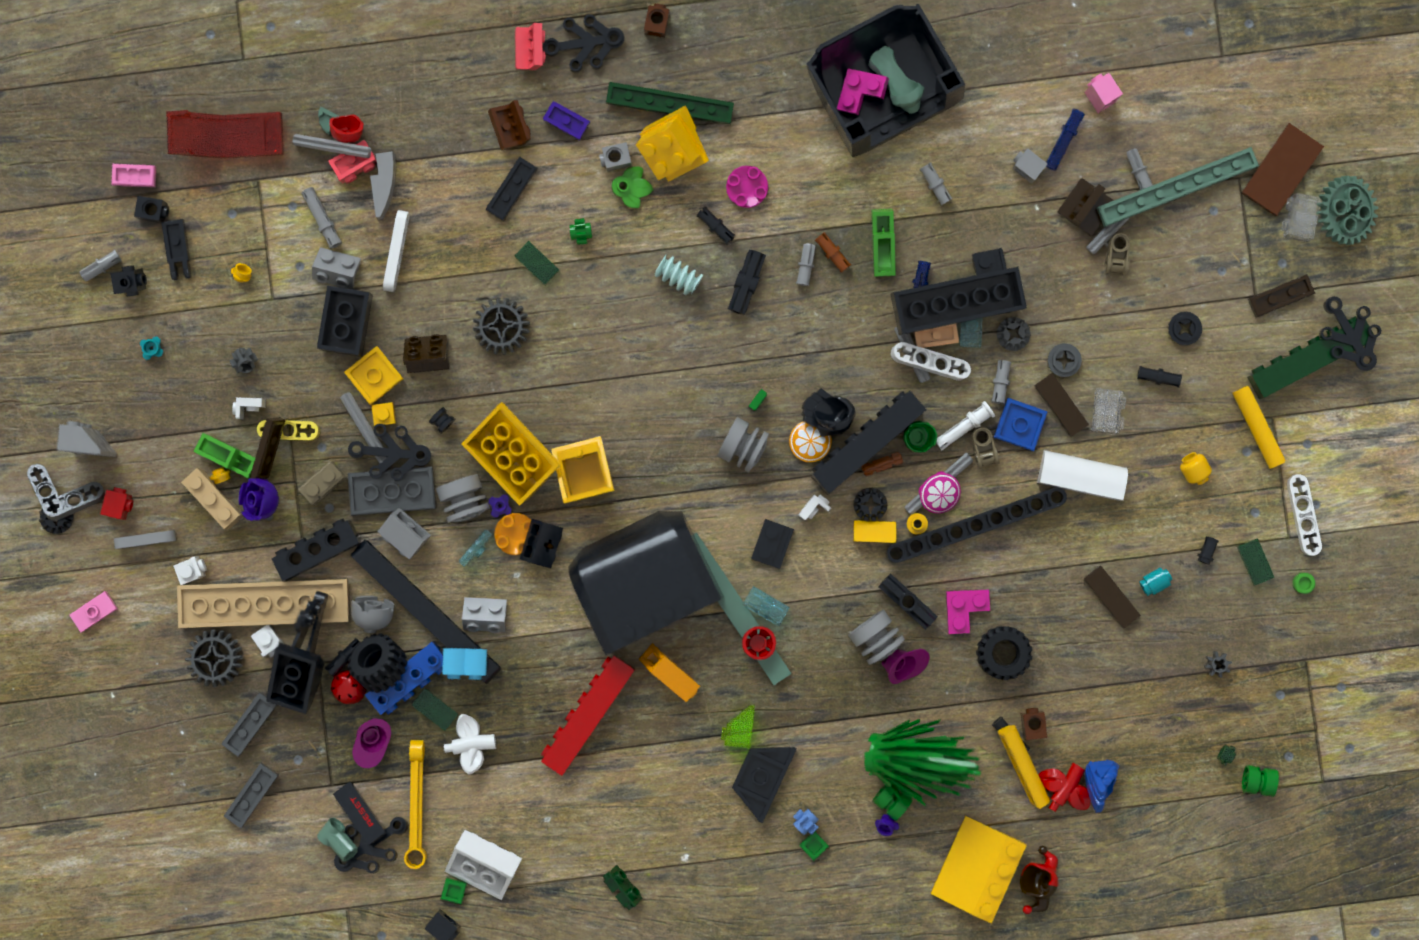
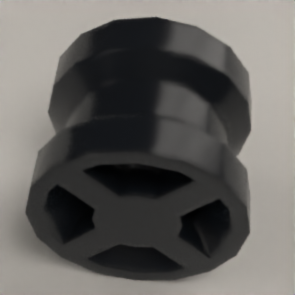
M442 407L431 417L429 423L435 425L438 428V432L442 434L456 419L453 416H449L447 410Z

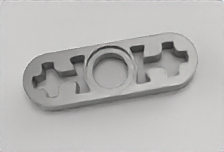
M175 530L114 538L115 549H124L176 541Z

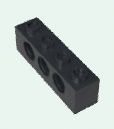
M344 518L332 524L333 528L327 531L325 528L313 533V538L309 540L306 538L300 539L294 543L295 547L289 550L285 547L275 552L276 556L271 559L282 581H288L361 544L362 542L351 520L345 521ZM334 533L340 537L339 543L335 546L330 542V537ZM314 543H318L321 547V551L317 555H314L311 551ZM296 552L302 557L301 562L297 565L292 561V556Z

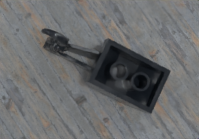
M317 591L313 601L307 603L306 610L302 609L294 625L297 635L292 645L280 642L276 647L266 697L267 702L304 714L310 709L320 684L324 661L321 655L315 654L328 594ZM314 622L306 651L301 649L309 627Z

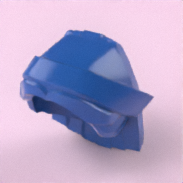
M1090 761L1086 765V787L1095 813L1103 811L1105 799L1113 792V786L1119 769V765L1115 761Z

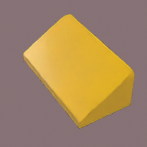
M854 520L853 541L896 543V522Z

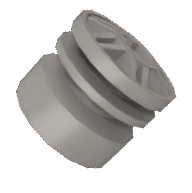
M737 417L717 457L730 462L736 455L739 457L737 467L740 468L743 460H746L748 464L744 471L749 473L758 463L764 452L769 433L764 431L761 439H758L756 435L760 428L754 429L750 435L747 433L749 423Z
M478 474L467 476L436 488L440 502L450 501L452 504L443 510L444 513L451 511L455 513L446 518L448 523L463 522L480 516L481 513L490 509L488 503L478 504V502L486 499V495L475 496L474 492L482 488Z
M884 610L870 617L848 635L856 647L864 643L867 645L861 653L862 656L870 652L873 653L866 660L869 665L888 657L905 640L903 635L892 638L899 631L898 628L887 631L886 627L892 620Z

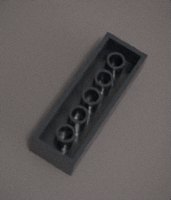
M1019 266L890 294L898 335L1027 309Z
M902 391L892 400L894 404L890 408L886 405L876 414L878 418L874 422L870 419L860 427L862 432L858 436L856 433H853L844 441L846 446L843 449H840L838 446L828 455L829 461L826 463L821 461L812 469L814 474L811 477L827 495L927 410L911 391L907 393Z

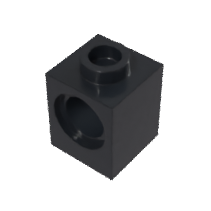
M137 196L134 217L139 220L162 223L169 216L168 203L160 199ZM156 205L157 212L154 215H149V208Z
M440 909L424 929L437 940H454L459 934L457 928L460 925Z

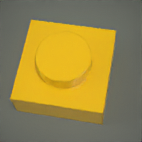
M393 402L371 405L374 426L377 424H396Z

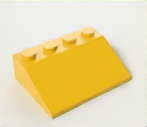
M503 402L462 443L464 448L519 506L530 499L561 465Z
M965 816L931 890V894L992 924L1027 845L1014 837Z

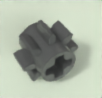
M240 347L232 353L234 359H231L229 362L237 373L247 374L256 368L254 362L258 361L251 348L245 349Z
M1213 651V657H1205L1208 660V664L1204 665V667L1211 670L1209 672L1210 676L1217 672V676L1222 678L1223 672L1230 673V670L1227 668L1228 664H1231L1232 661L1225 659L1226 653H1222L1219 657L1218 652ZM1215 660L1220 661L1221 668H1216Z

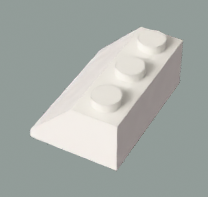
M464 830L444 872L502 900L522 858L498 847L492 842L478 837L474 833Z

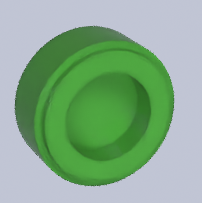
M1299 573L1293 579V588L1300 594H1308L1315 588V579L1309 573Z

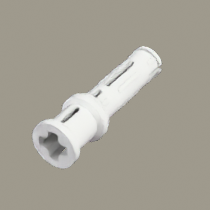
M983 401L979 408L973 412L969 411L966 418L939 436L936 444L941 451L971 429L981 427L980 424L985 420L995 417L994 412Z

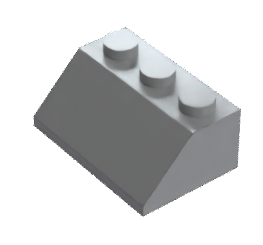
M67 421V425H59L57 450L77 454L117 457L116 451L99 430L92 429V425L74 421Z

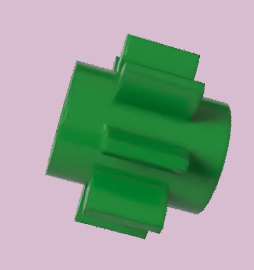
M584 218L574 219L575 224L569 225L571 241L577 240V245L587 244V239L592 238L591 223H585Z

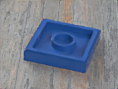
M1007 398L993 438L1034 452L1048 411Z

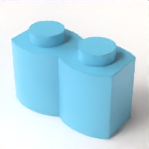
M443 648L442 674L447 675V679H460V675H469V679L482 680V676L487 675L488 649Z

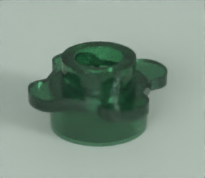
M1225 744L1221 748L1217 759L1221 761L1222 765L1226 766L1228 763H1232L1236 756V747L1232 745L1229 747Z

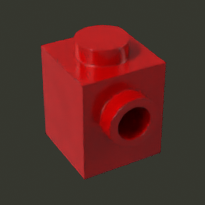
M114 487L113 490H106L100 514L126 520L128 512H131L133 507L132 495L126 494V489Z

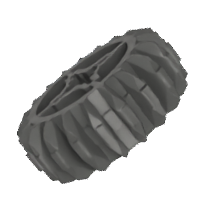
M496 298V305H494L492 300H488L489 308L484 304L481 305L482 309L485 310L484 313L476 311V314L481 318L473 319L474 323L479 324V326L473 327V331H480V333L475 335L476 339L483 338L479 343L480 346L488 343L486 351L489 352L494 347V354H498L499 348H501L502 354L506 355V348L509 347V350L513 353L515 352L514 344L518 348L522 347L518 342L519 339L526 342L527 339L522 334L530 333L528 329L524 328V326H529L530 322L523 321V319L528 317V314L523 313L520 315L524 308L519 306L515 309L517 306L516 301L509 305V299L505 298L504 304H501V299ZM503 309L514 313L518 321L505 320ZM497 311L495 321L485 325L487 317L492 312ZM501 320L507 325L502 333L499 328H495ZM518 328L516 335L506 342L508 331ZM485 331L497 332L500 343L488 339Z
M215 629L211 630L210 635L207 631H204L203 638L200 635L195 636L198 643L194 641L189 643L194 649L186 650V653L191 654V657L185 658V661H191L192 664L186 668L187 670L194 669L191 677L199 675L197 678L198 683L205 679L204 686H209L211 681L213 687H218L219 682L224 686L226 685V679L230 682L234 680L231 673L236 676L239 675V671L235 667H243L242 663L237 662L240 659H244L243 655L237 654V652L242 650V647L235 648L238 640L230 642L232 634H228L224 638L225 631L223 630L218 633V636ZM211 641L208 653L199 656L202 647ZM217 641L224 644L230 654H223L220 651V645H217ZM213 655L224 657V659H219L218 661L205 658ZM224 661H230L227 670L218 676L221 664ZM199 662L206 663L212 675L206 673L201 668Z

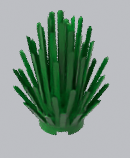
M909 719L882 734L872 733L868 739V742H871L870 750L865 752L864 756L865 771L870 772L869 775L877 776L900 800L901 796L896 789L909 799L913 797L926 806L925 802L922 801V796L904 784L937 799L935 794L914 783L943 793L948 792L960 796L959 792L933 784L932 781L951 787L958 785L971 788L970 785L959 783L958 781H976L974 777H969L968 774L977 776L981 774L978 771L980 767L969 761H978L981 758L966 756L975 749L949 748L956 747L957 740H963L965 737L939 736L903 739L932 732L935 728H929V726L938 724L940 720L909 728L918 724L921 720L917 719L909 723Z

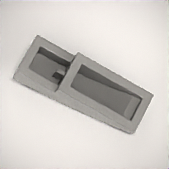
M393 151L376 154L378 175L370 176L375 215L379 221L384 219L393 197L396 181V158Z

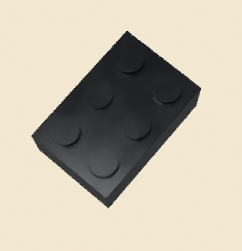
M327 285L317 349L363 357L373 295L370 292Z

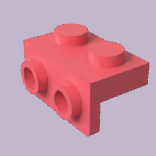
M533 23L529 27L515 28L516 69L536 71L543 66L545 51H542V43L545 41V31L542 30V23Z
M365 140L356 144L369 147ZM372 151L370 158L339 154L328 161L342 184L353 182L357 179L358 174L363 171L364 173L370 172L376 167L375 164H377L376 157Z

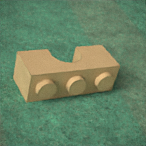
M196 468L181 483L223 529L230 530L244 517L241 510L218 490L214 481L210 480V476L203 469Z

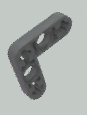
M34 464L27 471L32 488L46 517L50 520L62 519L95 505L104 499L103 486L98 482L88 483L58 496L43 465ZM37 471L40 473V476L42 478L43 482L41 483L38 482V479L34 474ZM43 488H50L52 490L51 494L47 497L41 496L40 491ZM95 489L96 491H98V495L94 496L91 493V490ZM82 493H85L86 501H84ZM70 498H80L78 505L71 506L68 504ZM53 501L57 513L51 511L49 502Z

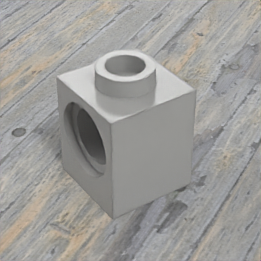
M627 142L603 147V154H599L602 167L606 166L607 172L632 166ZM612 153H618L621 158L618 162H611L609 156Z
M1027 149L1024 153L1020 151L1013 160L1016 164L1012 169L1032 184L1047 166V163Z

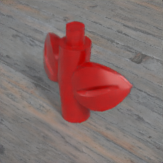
M1072 763L1066 776L1062 771L1055 768L1046 769L1038 774L1044 788L1054 793L1050 798L1052 802L1048 807L1049 809L1056 812L1059 806L1063 807L1067 801L1071 807L1078 810H1087L1090 807L1091 799L1087 788L1078 785L1085 772L1083 768Z

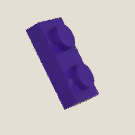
M552 101L543 117V121L579 141L590 124L589 120L555 101Z

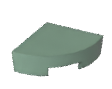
M320 107L318 113L320 125L331 136L329 121L333 117H338V115Z

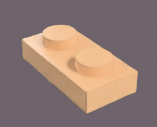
M956 324L914 332L916 346L922 348L959 343Z

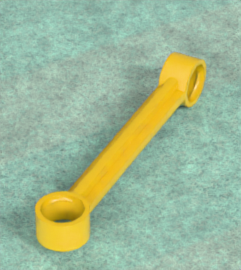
M411 740L409 747V758L411 761L409 849L404 855V862L411 869L422 867L427 859V853L422 848L424 740ZM413 850H418L423 855V860L419 865L412 864L408 859V854Z

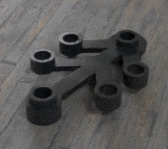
M588 14L584 17V25L587 28H594L602 34L601 36L594 37L577 25L573 18L568 17L563 21L564 29L568 32L572 31L582 39L558 42L554 38H548L543 43V50L546 55L553 57L559 51L582 48L577 57L569 63L571 71L577 73L582 70V63L596 45L604 44L599 53L590 59L591 67L600 69L603 66L604 58L610 50L623 45L624 33L616 27L608 29L597 21L594 15ZM592 18L594 22L590 25L586 23V20ZM568 21L573 22L571 28L565 26ZM616 35L618 37V40L616 42H612L610 40V37ZM550 45H554L556 49L555 51L550 52L548 50V47ZM595 59H599L601 61V63L598 66H595L593 64V61ZM577 62L580 66L578 69H574L572 64Z
M1335 296L1327 298L1323 304L1324 310L1328 314H1334L1345 334L1334 332L1332 328L1325 327L1319 332L1320 338L1322 340L1330 339L1351 345L1356 352L1344 351L1342 346L1337 345L1331 348V357L1353 361L1357 368L1362 371L1373 369L1377 363L1373 349L1376 338L1381 334V327L1376 324L1367 328L1368 338L1365 347L1360 342L1366 318L1371 314L1370 309L1367 306L1357 309V319L1353 330L1342 311L1343 304L1341 299ZM1332 301H1335L1337 303L1336 309L1332 308ZM1361 309L1366 311L1365 317L1360 314ZM1372 327L1377 329L1376 335L1371 333ZM1324 330L1329 331L1330 336L1328 338L1323 335ZM1336 348L1340 350L1339 356L1334 354ZM1365 356L1370 360L1368 364H1365L1363 361Z
M383 424L375 425L373 430L374 434L380 437L388 448L364 446L360 441H354L348 446V453L354 459H359L363 455L388 457L378 466L370 468L369 474L373 479H379L382 473L400 458L409 460L400 468H394L391 471V478L395 481H400L404 474L415 465L425 466L431 459L430 450L424 445H417L408 435L407 428L404 426H398L395 429V436L398 439H402L410 450L401 449L386 432V427ZM378 427H382L384 429V432L382 434H378L376 432V429ZM404 429L405 435L399 436L397 431ZM354 446H359L361 448L359 453H354L352 451ZM423 452L425 456L423 459H418L416 454ZM379 469L380 474L374 476L372 475V470ZM394 471H400L401 477L395 478L393 476Z
M402 817L393 818L390 826L385 829L387 834L371 846H368L361 836L356 855L349 859L346 864L342 865L341 858L336 854L334 858L335 867L342 872H348L354 867L366 870L371 874L377 873L380 869L378 862L374 860L365 862L357 858L367 854L384 858L389 862L395 861L398 856L396 850L391 848L385 850L375 848V846L393 834L402 835L406 833L409 826L407 820ZM399 821L401 826L399 829H396L395 823ZM353 824L345 827V834L354 843L355 837L359 834L358 830ZM354 827L355 832L350 835L349 829ZM392 851L393 857L388 859L387 854ZM372 863L376 866L373 871L369 868Z

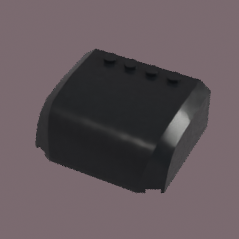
M916 4V6L894 5L820 44L810 61L806 63L813 86L852 157L862 155L955 106L964 99L966 84L919 4ZM883 46H888L894 50L897 64L909 79L924 86L925 91L921 97L920 109L916 113H908L901 107L894 105L890 99L888 88H886L884 99L864 95L859 115L837 110L848 68L877 74L870 68L869 60L872 54Z
M657 511L582 548L568 567L574 590L605 655L724 598L683 511Z

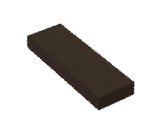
M1308 274L1250 297L1248 302L1255 318L1311 296L1315 294Z
M1053 373L1034 385L1070 437L1089 425Z
M281 417L266 419L250 478H269L285 419Z
M1101 565L1083 578L1122 628H1126L1141 616Z

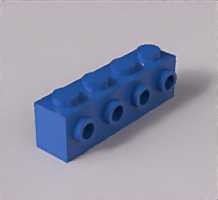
M435 641L428 644L407 661V666L404 667L406 671L401 675V680L395 683V686H390L387 691L381 690L380 693L369 691L365 694L380 715L385 712L387 715L398 708L396 703L401 699L404 702L415 694L413 692L415 688L420 686L422 689L432 681L429 678L434 673L439 675L443 672V651Z

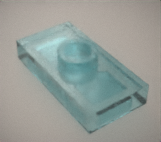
M983 318L960 323L959 347L981 348Z
M484 530L458 560L459 563L467 567L475 556L479 558L486 550L484 546L494 534L489 530Z
M755 586L752 587L742 604L777 626L781 624L790 608Z

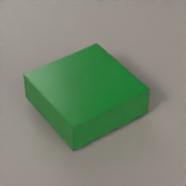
M761 389L748 407L756 411L767 397V393Z
M816 831L812 835H808L799 844L813 861L829 847Z
M446 878L441 899L462 904L467 883Z

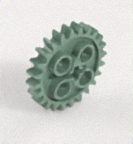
M1356 176L1334 178V181L1328 182L1329 187H1323L1325 194L1319 195L1322 203H1317V206L1321 207V210L1316 212V214L1321 215L1322 218L1318 220V223L1324 224L1321 230H1328L1326 237H1332V242L1346 245L1360 243L1361 239L1367 238L1366 233H1372L1370 226H1376L1373 218L1378 217L1374 213L1378 206H1374L1373 203L1377 198H1371L1374 191L1367 190L1369 184H1363V179H1357Z

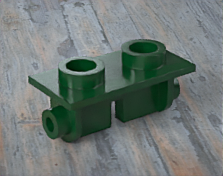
M615 865L610 872L608 871L602 876L605 879L603 882L612 893L619 889L620 893L615 897L624 908L630 910L643 899L638 888L632 885L626 873L618 865Z

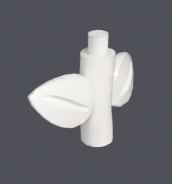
M460 714L456 724V732L459 739L452 740L450 744H444L445 753L453 752L454 755L461 754L460 764L467 774H472L478 771L483 764L484 756L481 750L497 748L495 734L479 735L480 726L478 722L466 714Z

